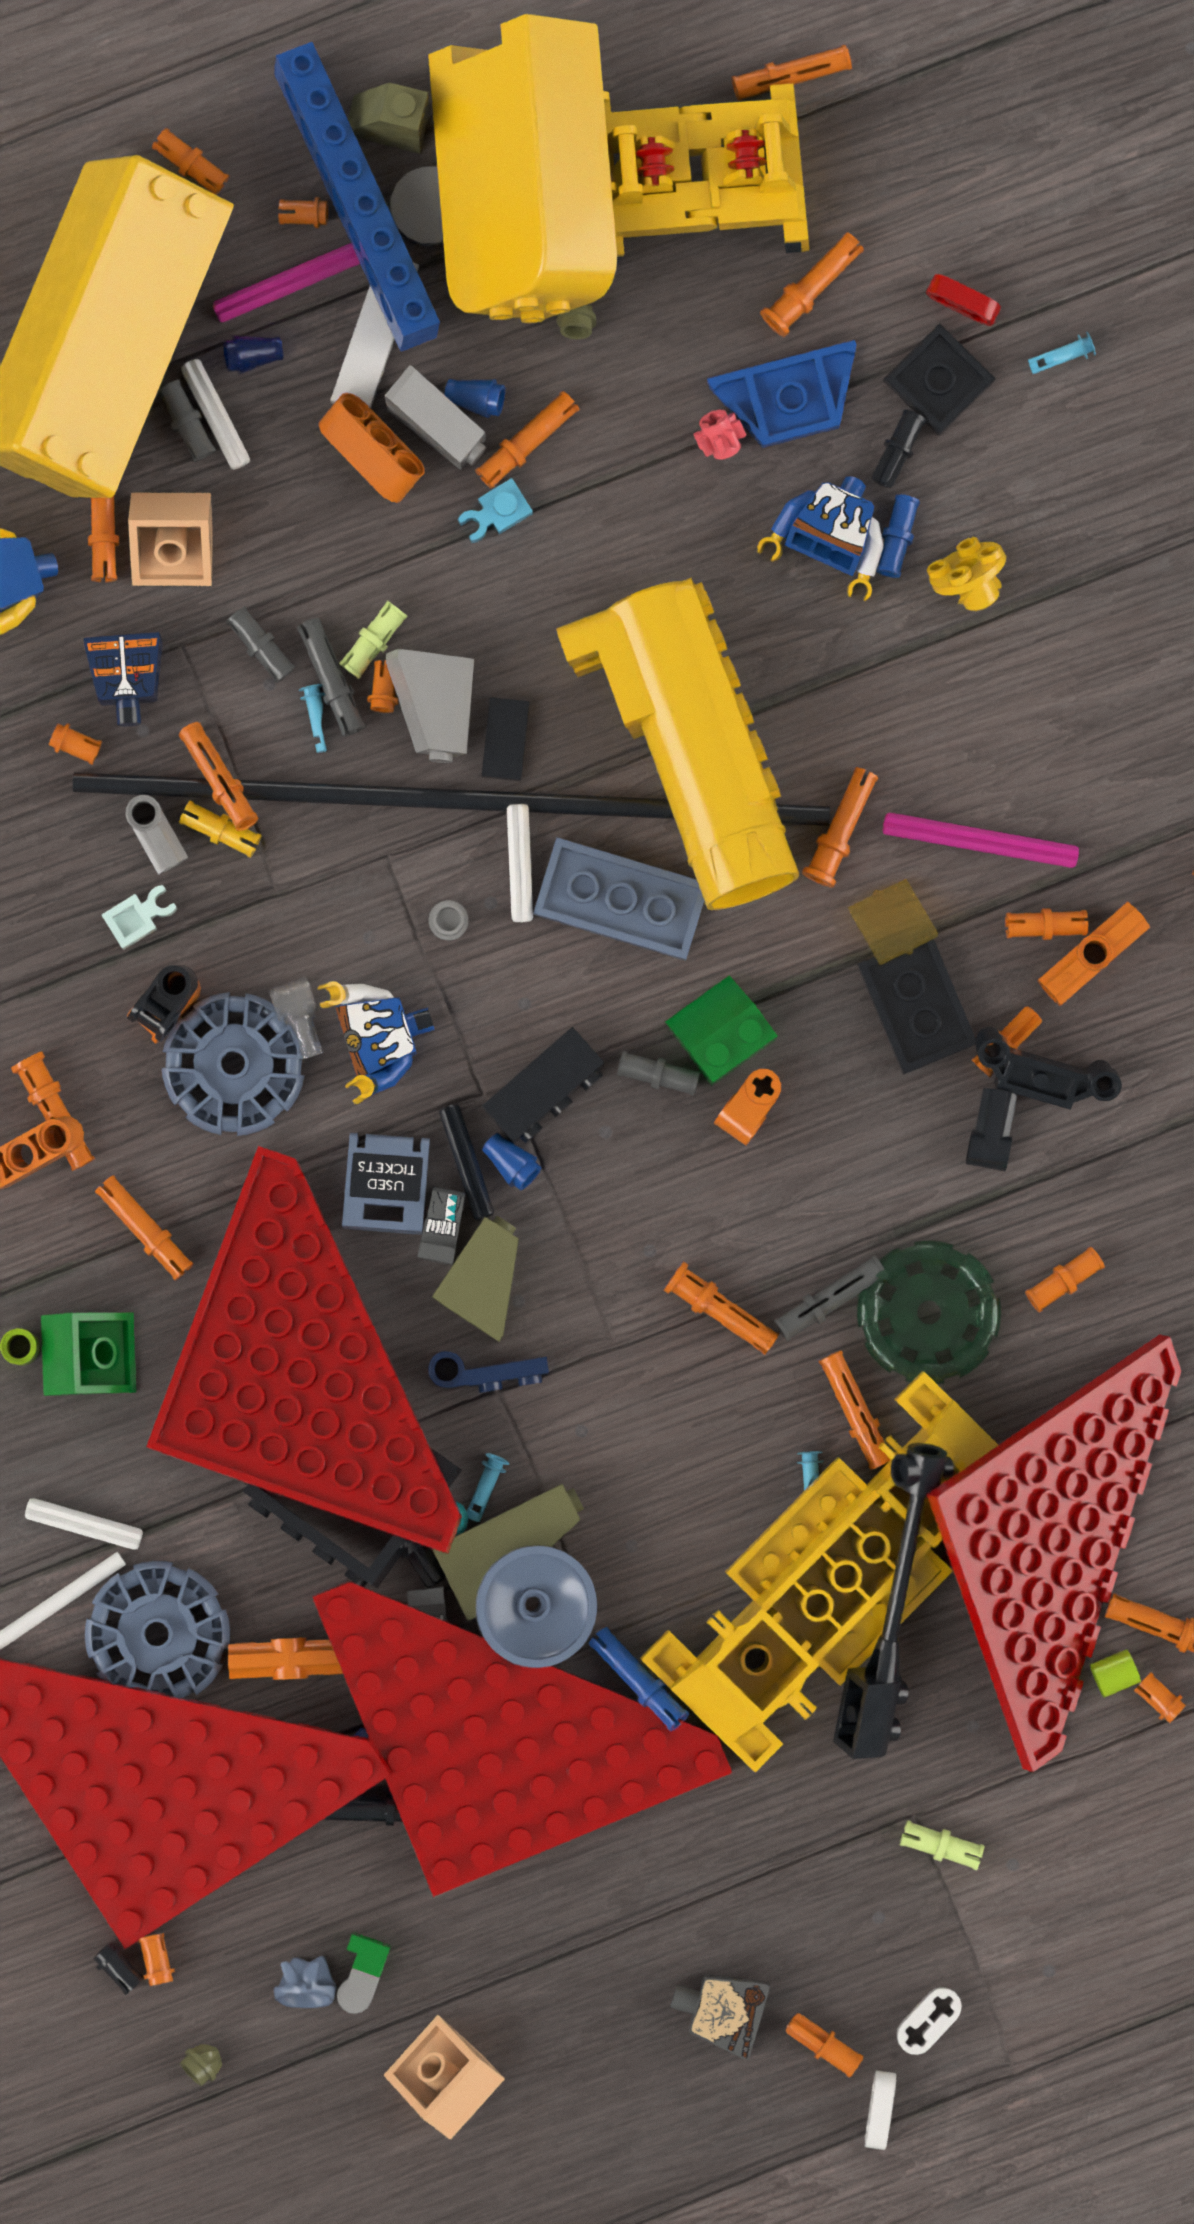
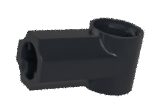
M983 1088L976 1127L972 1129L969 1140L966 1164L1006 1171L1012 1144V1136L1009 1135L1014 1118L1017 1094L998 1089Z

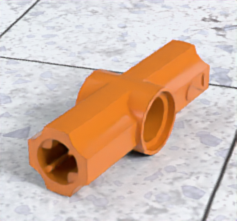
M1127 901L1041 976L1037 982L1059 1006L1063 1005L1150 928V925L1144 916ZM1088 944L1100 946L1104 952L1103 962L1100 964L1089 963L1084 957V947Z
M307 1637L271 1639V1642L228 1644L229 1679L272 1677V1680L309 1678V1675L343 1674L329 1639L307 1640Z

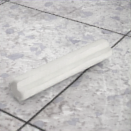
M194 359L187 362L181 367V371L231 469L235 470L245 466L250 462L249 455L201 361Z
M511 804L507 807L511 917L514 922H530L533 919L529 808L526 804Z
M35 1498L28 1501L25 1510V1517L29 1520L133 1550L138 1549L143 1535V1531L139 1528Z

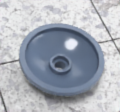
M542 1545L517 1548L499 1558L484 1575L476 1597L478 1626L489 1646L504 1659L530 1668L552 1666L574 1655L590 1636L597 1614L595 1588L583 1566L567 1553ZM529 1597H537L539 1601L538 1607L533 1611H528L525 1607L526 1600Z

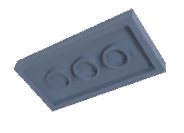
M556 837L533 915L686 961L703 907L704 898L697 879Z

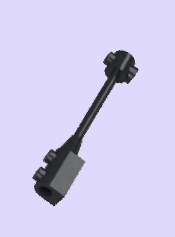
M911 1443L907 1446L906 1454L895 1455L891 1462V1477L894 1484L909 1492L910 1498L882 1634L877 1640L867 1666L847 1669L833 1742L853 1759L885 1756L889 1741H897L901 1734L900 1722L894 1715L896 1705L907 1702L908 1687L900 1676L898 1634L925 1501L928 1493L940 1486L942 1481H947L954 1475L952 1459L947 1456L948 1454L944 1449L932 1444Z

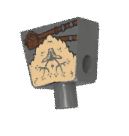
M704 1974L699 1991L677 1984L670 2008L692 2014L689 2025L690 2033L749 2061L770 1984L762 1980Z

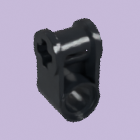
M169 965L164 967L135 1003L127 1019L132 1023L138 1021L156 1034V1040L159 1042L163 1041L175 1026L182 1010L198 987V979L195 972L185 965ZM175 971L181 973L186 980L185 989L180 994L173 993L168 987V978Z

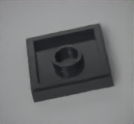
M939 323L883 381L914 412L923 416L927 420L926 424L940 436L995 382L996 378Z

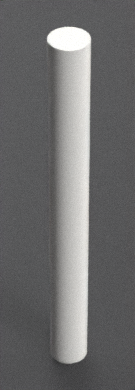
M117 1551L0 1631V1650L124 1567L126 1563Z

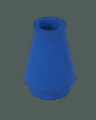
M449 379L444 395L453 404L485 418H490L491 415L500 416L505 400V386L497 384L495 379Z
M499 1133L494 1134L482 1148V1151L490 1158L510 1187L516 1186L520 1191L528 1187L542 1169L536 1162V1156L504 1139Z

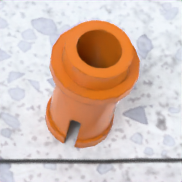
M315 197L314 201L279 200V210L295 211L294 214L278 213L280 225L308 224L314 225L315 229H319L320 225L328 224V201H321L320 197Z
M381 660L374 662L372 695L367 696V701L371 703L370 709L372 711L392 713L394 712V706L399 704V700L396 698V691L386 660L384 665H382Z
M58 723L50 739L49 746L54 747V752L59 753L61 750L93 765L102 741L95 740L70 729L71 724L66 723L63 726Z
M1150 1672L1134 1689V1692L1138 1693L1160 1714V1720L1165 1718L1171 1723L1186 1706L1181 1701L1183 1697L1181 1695L1176 1697Z
M164 1933L143 1937L139 1940L147 1972L143 1977L148 1979L149 1986L173 1981L172 1973L175 1972V1968H170Z

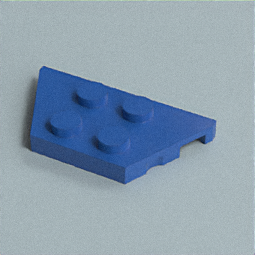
M853 340L707 378L708 387L731 413H735L737 420L741 421L744 428L762 448L838 429L841 423L856 342Z

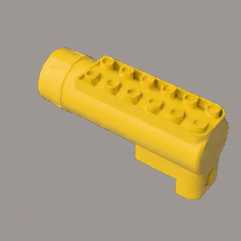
M691 577L683 581L667 582L640 590L619 600L604 611L558 627L556 631L566 660L572 666L576 676L581 677L604 668L624 725L633 739L645 736L688 857L687 862L693 868L706 907L709 910H721L743 905L777 892L798 879L799 872L784 834L786 832L785 826L782 825L777 813L778 807L775 799L782 797L770 767L763 769L761 762L768 760L757 731H749L748 725L755 722L748 703L745 701L743 693L736 695L734 690L741 686L738 675L730 657H722L721 652L728 650L716 619L710 621L708 619V615L713 614L714 610L707 591H705L702 582L695 584Z

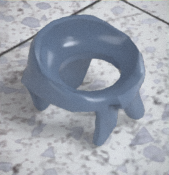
M319 1956L311 1962L294 1957L290 1963L286 1961L281 1963L284 1975L279 1986L274 1987L276 2001L286 2007L320 2008L328 2006L334 2001L337 1986L331 1977L324 1956Z

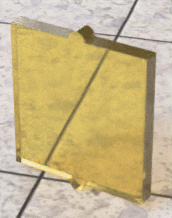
M907 879L882 891L876 889L873 891L872 896L848 907L850 915L879 965L904 953L912 954L914 948L938 937L937 930Z

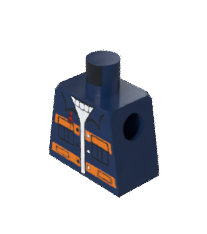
M159 632L84 638V646L98 701L101 706L116 705L117 726L141 725L140 703L157 701L163 645Z

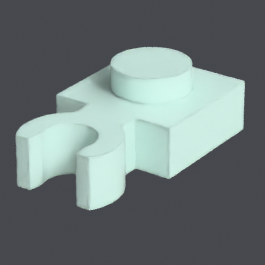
M163 885L153 888L147 900L143 903L134 894L102 914V917L123 950L157 930L151 919L156 916L168 917L176 912L177 907L174 903L166 908H160L156 905L158 896L166 892Z

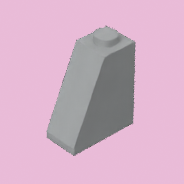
M411 365L408 366L385 394L387 412L460 470L463 469L467 462L473 466L487 448L483 444L486 441L485 432Z
M396 649L386 653V664L416 753L429 754V761L438 763H452L454 757L467 754L474 659L405 649Z

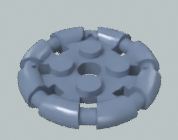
M230 992L219 993L193 1004L194 1009L183 1019L180 1017L167 1035L162 1051L166 1053L165 1068H161L162 1078L174 1106L178 1104L187 1113L185 1118L192 1124L218 1135H222V1131L237 1132V1136L249 1135L273 1125L275 1117L284 1109L288 1112L299 1096L305 1078L304 1075H301L302 1061L306 1060L305 1049L297 1028L293 1022L289 1024L280 1015L282 1010L275 1004L248 993L245 994V997L230 996ZM229 1012L244 1013L243 1025L228 1024ZM206 1021L212 1029L200 1039L193 1030ZM266 1025H269L277 1034L268 1043L259 1033ZM233 1052L241 1054L245 1060L244 1069L236 1075L225 1073L222 1068L223 1058ZM182 1054H195L193 1061L194 1069L181 1068ZM273 1059L286 1060L285 1074L273 1073ZM198 1085L208 1094L201 1103H198L190 1094ZM266 1088L274 1098L262 1108L254 1098L260 1095ZM223 1104H238V1116L223 1115Z
M167 1561L142 1562L133 1565L134 1569L123 1575H120L119 1572L115 1574L96 1594L92 1601L95 1606L91 1618H86V1651L88 1658H93L99 1670L96 1673L101 1680L110 1681L113 1684L161 1692L177 1698H183L192 1693L198 1695L205 1690L219 1674L223 1666L220 1661L224 1649H228V1644L230 1643L229 1617L227 1610H222L216 1598L219 1594L215 1588L198 1572L190 1568L185 1571L173 1567V1562ZM167 1582L181 1586L178 1598L173 1595L163 1594ZM141 1584L146 1595L133 1601L128 1590ZM202 1604L208 1618L196 1623L190 1608ZM110 1610L122 1614L117 1628L106 1625ZM153 1622L163 1623L168 1629V1639L161 1646L152 1645L146 1638V1629ZM197 1640L209 1643L205 1658L193 1654L197 1647ZM118 1645L124 1659L113 1664L107 1650ZM182 1667L187 1678L174 1684L168 1673ZM137 1669L151 1674L147 1686L134 1682Z

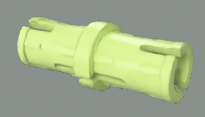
M387 601L367 628L363 627L358 634L361 636L339 664L356 678L360 679L380 651L384 653L388 648L386 643L408 616Z
M907 1820L904 1827L905 1833L919 1838L902 1833L901 1846L934 1855L933 1859L940 1862L944 1858L971 1867L974 1870L978 1869L980 1864L978 1857L982 1858L985 1845L975 1844L951 1836V1831L945 1829L938 1832Z

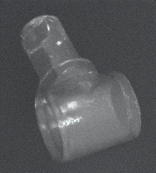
M307 976L270 988L269 993L279 1022L284 1021L286 1026L292 1027L300 1047L301 1060L322 1054L323 1050L313 1022V1018H316L314 1012L318 1011Z

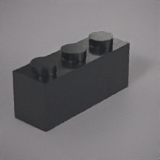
M572 1026L484 1103L482 1108L513 1144L520 1139L526 1144L543 1129L539 1122L548 1114L552 1113L556 1118L573 1103L569 1096L580 1086L587 1091L604 1076L599 1071L604 1066V1061Z

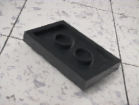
M932 933L857 964L903 1075L977 1044Z

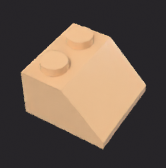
M131 493L128 524L132 586H212L211 493Z
M439 2015L433 2019L384 2074L385 2078L427 2123L450 2140L505 2080L477 2049Z

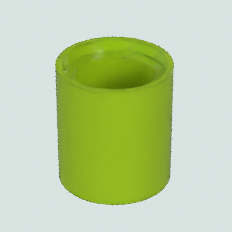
M16 1328L8 1331L2 1337L0 1351L8 1362L25 1366L34 1362L38 1357L40 1343L32 1332ZM17 1336H25L30 1341V1352L24 1358L17 1359L10 1352V1343Z
M1128 1649L1090 1664L1093 1677L1103 1698L1141 1683L1138 1670Z

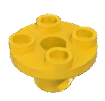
M971 537L961 541L956 547L957 551L928 566L929 581L937 594H959L960 599L957 604H964L965 608L970 611H979L991 606L999 597V589L1002 587V584L996 575L1004 567L1006 555L998 543L979 542L977 537Z

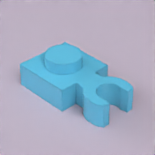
M511 478L478 498V502L483 508L479 512L475 510L466 511L458 518V522L460 525H464L468 521L473 520L479 524L478 531L469 536L471 543H476L485 537L487 528L492 525L498 534H501L532 515L533 511Z

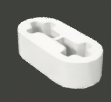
M938 1987L931 1990L897 2028V2040L904 2051L909 2054L918 2055L932 2047L961 2013V2001L957 1994L950 1988ZM939 1996L941 1999H945L947 1996H950L953 1999L949 2004L953 2010L951 2014L947 2016L942 2012L932 2021L929 2016L936 2009V2005L933 2002L934 1998ZM926 2020L929 2026L922 2033L925 2039L924 2043L919 2045L914 2042L910 2046L906 2044L909 2036L905 2030L909 2026L917 2029Z
M875 2071L865 2134V2147L886 2149L895 2093L896 2073Z

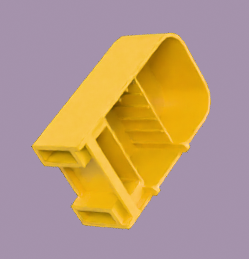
M524 14L500 24L502 44L484 50L450 45L428 54L446 280L449 295L455 306L465 313L489 315L491 320L521 318L523 323H537L544 321L546 318L567 313L572 309L595 302L604 296L611 286L617 263L612 194L617 192V183L611 182L604 106V103L610 101L609 92L603 91L598 26L595 23Z

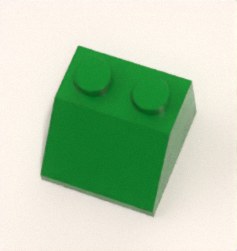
M730 975L665 1021L668 1028L711 1087L776 1041L778 1037L756 1005Z
M134 1312L41 1315L44 1396L137 1393Z

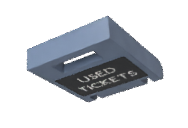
M350 1133L342 1228L422 1235L430 1138H422L420 1142L421 1152H413L414 1137L366 1134L365 1148H358V1133ZM364 1205L404 1208L403 1222L364 1219Z

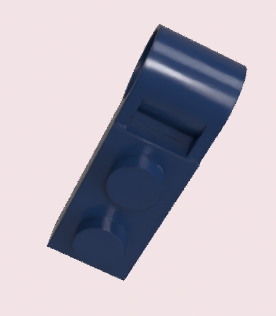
M443 1351L431 1359L428 1373L431 1380L441 1388H455L467 1385L470 1387L478 1386L479 1393L503 1389V1381L518 1379L519 1386L542 1383L541 1375L549 1374L547 1357L465 1370V1365L457 1354ZM445 1358L454 1360L458 1365L457 1376L448 1382L438 1379L435 1373L437 1363Z

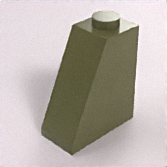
M389 82L355 94L348 121L356 138L421 154L431 117L428 92Z
M496 1215L493 1221L484 1217L432 1298L500 1343L505 1332L519 1238L513 1235L517 1228Z

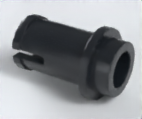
M110 1942L93 1958L98 1964L96 1969L98 1971L103 1969L121 1988L123 1993L127 1995L144 1977L120 1952L122 1947L120 1945L115 1947Z

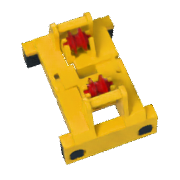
M794 83L770 85L771 100L611 112L610 101L604 103L611 182L616 183L613 153H620L622 185L618 187L616 193L612 194L617 248L616 267L621 261L622 256H624L623 238L704 232L718 228V223L720 230L783 225L786 253L810 251ZM764 146L766 149V158L764 155ZM701 156L703 181L692 182L690 157Z

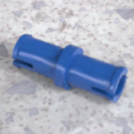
M902 494L895 496L889 526L885 527L882 533V538L885 541L876 569L877 573L886 577L900 578L907 546L912 545L914 538L911 531L917 508L920 504L918 499Z

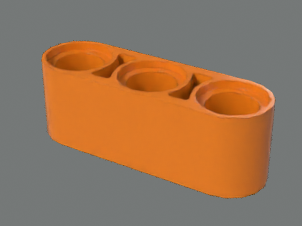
M342 393L319 421V429L324 437L381 496L391 502H401L425 473V468L420 459L362 399L352 393Z
M70 1116L51 1119L0 1146V1190L14 1185L76 1150L84 1138V1131L79 1121ZM57 1126L62 1127L66 1133V1142L63 1146L55 1140L54 1131ZM24 1144L32 1150L33 1160L31 1164L26 1163L22 1159L21 1149Z

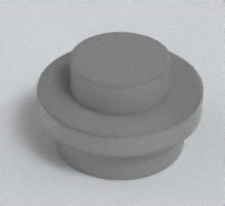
M446 900L439 902L432 908L429 914L430 929L436 937L442 940L451 941L458 939L465 933L468 927V914L465 908L455 901Z

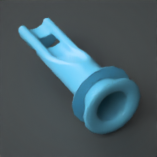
M1086 332L1087 337L1082 339L1078 334L1077 341L1028 359L1032 373H1038L1082 355L1088 359L1087 353L1093 352L1096 356L1089 333ZM1044 358L1046 365L1039 367L1037 360Z
M322 684L310 685L299 689V691H304L305 696L301 697L300 700H306L313 737H320L321 743L315 744L317 753L327 751L322 731L323 703L321 697L325 695V693H320L319 688L323 687Z
M821 1451L797 1453L802 1455V1461L797 1463L803 1465L804 1491L819 1476L818 1463L823 1462V1460H818V1454L823 1453Z
M491 1453L485 1454L489 1458L488 1461H482L485 1468L467 1510L468 1518L480 1522L499 1474L506 1472L502 1468L503 1465H509L507 1460ZM474 1504L481 1506L479 1513L472 1510Z

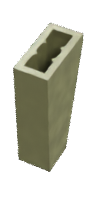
M563 1484L454 1537L448 1554L433 1549L467 1621L476 1617V1597L480 1583L488 1569L499 1558L512 1550L525 1546L542 1545L552 1547L580 1521L577 1512L584 1510L574 1488L566 1491Z

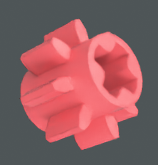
M714 410L704 415L699 421L701 431L694 433L700 450H703L705 456L708 457L713 454V457L718 460L734 456L741 448L738 439L746 437L743 425L740 420H737L735 413L727 415V412L724 410Z

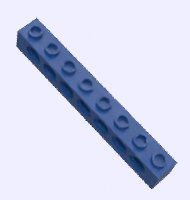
M313 42L276 55L274 75L400 352L437 338L440 321Z

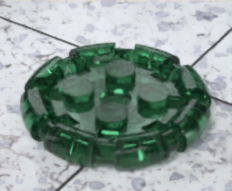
M935 1240L916 1241L914 1246L900 1250L899 1247L895 1248L879 1260L884 1267L882 1272L880 1271L876 1274V1277L879 1279L867 1289H863L858 1296L857 1323L858 1328H863L867 1340L864 1345L867 1351L888 1373L894 1371L905 1376L904 1381L911 1383L922 1371L937 1385L945 1384V1379L956 1375L962 1378L976 1369L990 1353L987 1349L993 1336L998 1337L1001 1325L1000 1297H995L991 1283H994V1280L985 1266L969 1252L965 1255L953 1249V1244ZM919 1261L923 1273L915 1274L909 1278L906 1265ZM945 1263L959 1269L954 1280L940 1274ZM885 1283L897 1288L890 1302L879 1296ZM976 1289L981 1304L969 1308V1301L964 1293ZM931 1301L937 1304L940 1309V1317L936 1323L928 1325L920 1321L917 1310L921 1303ZM889 1318L894 1333L882 1337L877 1322ZM968 1324L979 1329L973 1343L962 1338ZM904 1345L918 1352L913 1363L899 1356ZM949 1348L952 1360L939 1364L934 1352Z

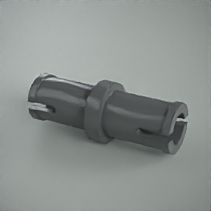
M176 380L161 387L157 394L162 399L173 420L171 427L174 432L179 431L192 456L193 462H197L213 454L216 449L213 447L199 421L202 418L198 410H193L180 385V381Z
M245 606L227 619L225 623L232 628L247 646V654L251 658L255 656L276 683H279L296 668L273 642L275 637L272 633H266L250 615Z
M626 1051L622 1053L617 1071V1076H625L650 1083L651 1088L659 1090L660 1086L685 1092L692 1096H695L701 1071H693L668 1064L665 1058L659 1057L657 1061L633 1055Z

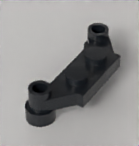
M985 1027L977 1034L976 1052L978 1058L984 1066L993 1070L996 1075L994 1083L998 1089L1071 1110L1073 1103L1093 1096L1100 1101H1110L1115 1099L1121 1092L1122 1082L1120 1077L1107 1061L1097 1060L1089 1067L1082 1069L1009 1047L1005 1037L996 1028Z

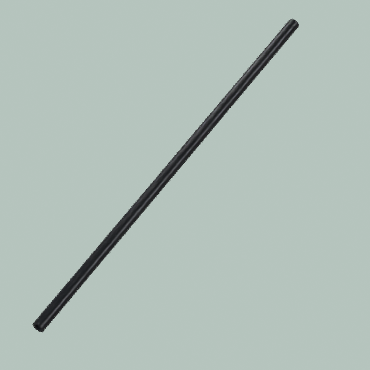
M73 773V792L213 798L212 793L214 792L206 778ZM239 780L244 787L242 793L247 800L507 812V807L511 804H526L529 808V813L675 819L668 799ZM222 783L230 798L233 799L224 783ZM776 804L778 807L777 813L782 824L829 826L830 806Z

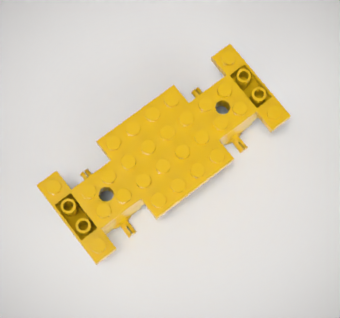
M924 1371L894 1399L922 1429L903 1448L891 1435L888 1436L885 1441L895 1450V1453L885 1443L882 1442L878 1448L891 1460L867 1485L837 1457L751 1544L725 1573L753 1601L732 1622L720 1610L716 1611L713 1615L724 1627H721L712 1617L708 1619L707 1624L719 1635L696 1658L667 1630L640 1657L755 1773L783 1745L763 1722L777 1708L788 1703L806 1720L811 1715L800 1703H803L812 1713L817 1708L800 1692L809 1675L820 1666L841 1686L845 1682L847 1669L858 1668L872 1654L877 1640L882 1634L910 1493L896 1486L892 1480L891 1462L894 1456L906 1454L907 1446L911 1443L932 1444L947 1452V1456L954 1463V1475H956L998 1446ZM926 1497L901 1624L953 1572L931 1549V1547L935 1548L943 1539L928 1497ZM754 1648L762 1649L765 1653V1661L762 1666L757 1669L747 1668L745 1665L746 1654Z

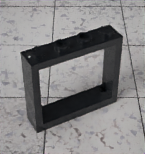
M431 1448L450 1488L462 1469ZM248 1484L243 1490L245 1494L252 1498L248 1504L251 1508L265 1518H268L272 1512L284 1521L280 1529L298 1542L303 1536L316 1545L312 1550L313 1553L330 1565L336 1559L348 1568L344 1575L354 1583L364 1587L369 1583L378 1588L411 1542L392 1535L372 1565L367 1567L264 1492V1489Z

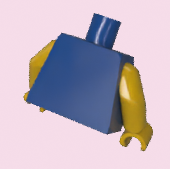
M0 528V635L17 627L35 608L36 598L44 591L41 579L57 576L58 564L53 553L34 556L28 538H17L13 532Z

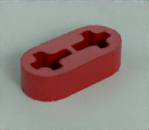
M941 274L933 276L926 290V295L934 301L986 326H993L1001 310V305L995 300Z

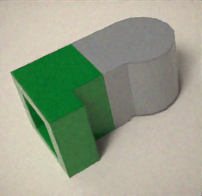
M356 1932L352 1933L347 1950L357 1953L349 1977L341 1983L337 1993L338 2003L343 2010L348 2013L357 2014L369 2007L390 1951V1944Z

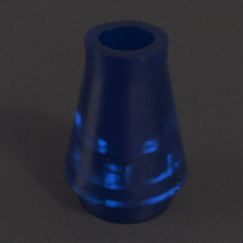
M233 335L231 340L223 341L224 358L228 372L237 371L240 375L274 361L283 360V348L280 337Z

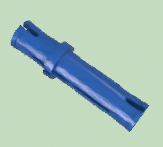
M608 1627L597 1632L596 1635L599 1639L593 1637L589 1642V1646L594 1648L639 1696L638 1702L643 1707L648 1706L670 1731L678 1728L681 1725L678 1720L682 1719L685 1721L689 1713L665 1690L667 1685L660 1679L656 1680L610 1632L611 1630Z

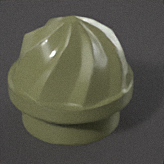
M587 304L572 309L567 313L558 314L557 324L564 337L576 340L585 339L592 334V328L596 325V315L593 313L592 306Z
M200 2044L192 2049L188 2048L185 2051L186 2057L179 2063L182 2069L201 2087L208 2080L213 2082L222 2066L219 2050L208 2044Z

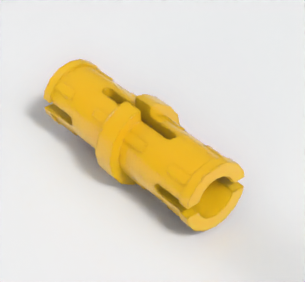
M191 800L187 803L185 810L197 815L199 819L196 820L182 813L179 824L186 825L211 837L210 842L216 845L221 842L247 855L249 858L253 856L256 848L243 843L242 839L259 845L262 837L261 834H257L249 829L237 831L228 815L223 813L219 816Z

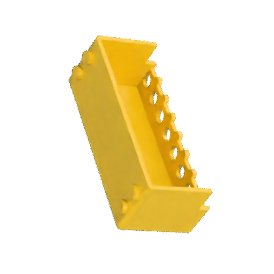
M139 155L93 160L84 164L0 365V466L25 478H32L70 497L112 498L114 496L232 213L233 203Z

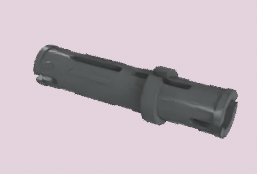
M314 618L297 626V630L323 686L325 704L331 706L342 736H350L365 729L366 725L353 698L355 694L352 685L348 686L321 619Z
M874 1255L871 1259L840 1277L815 1295L807 1294L804 1296L801 1304L783 1316L774 1319V1323L788 1342L792 1337L815 1322L820 1325L826 1321V1315L855 1298L883 1278H887L888 1274Z

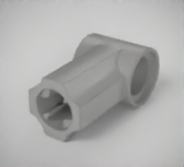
M139 795L129 801L125 814L127 821L158 875L174 868L189 858L164 815L161 806L154 798L148 795ZM143 803L150 804L155 809L153 821L146 825L136 823L133 818L135 808Z

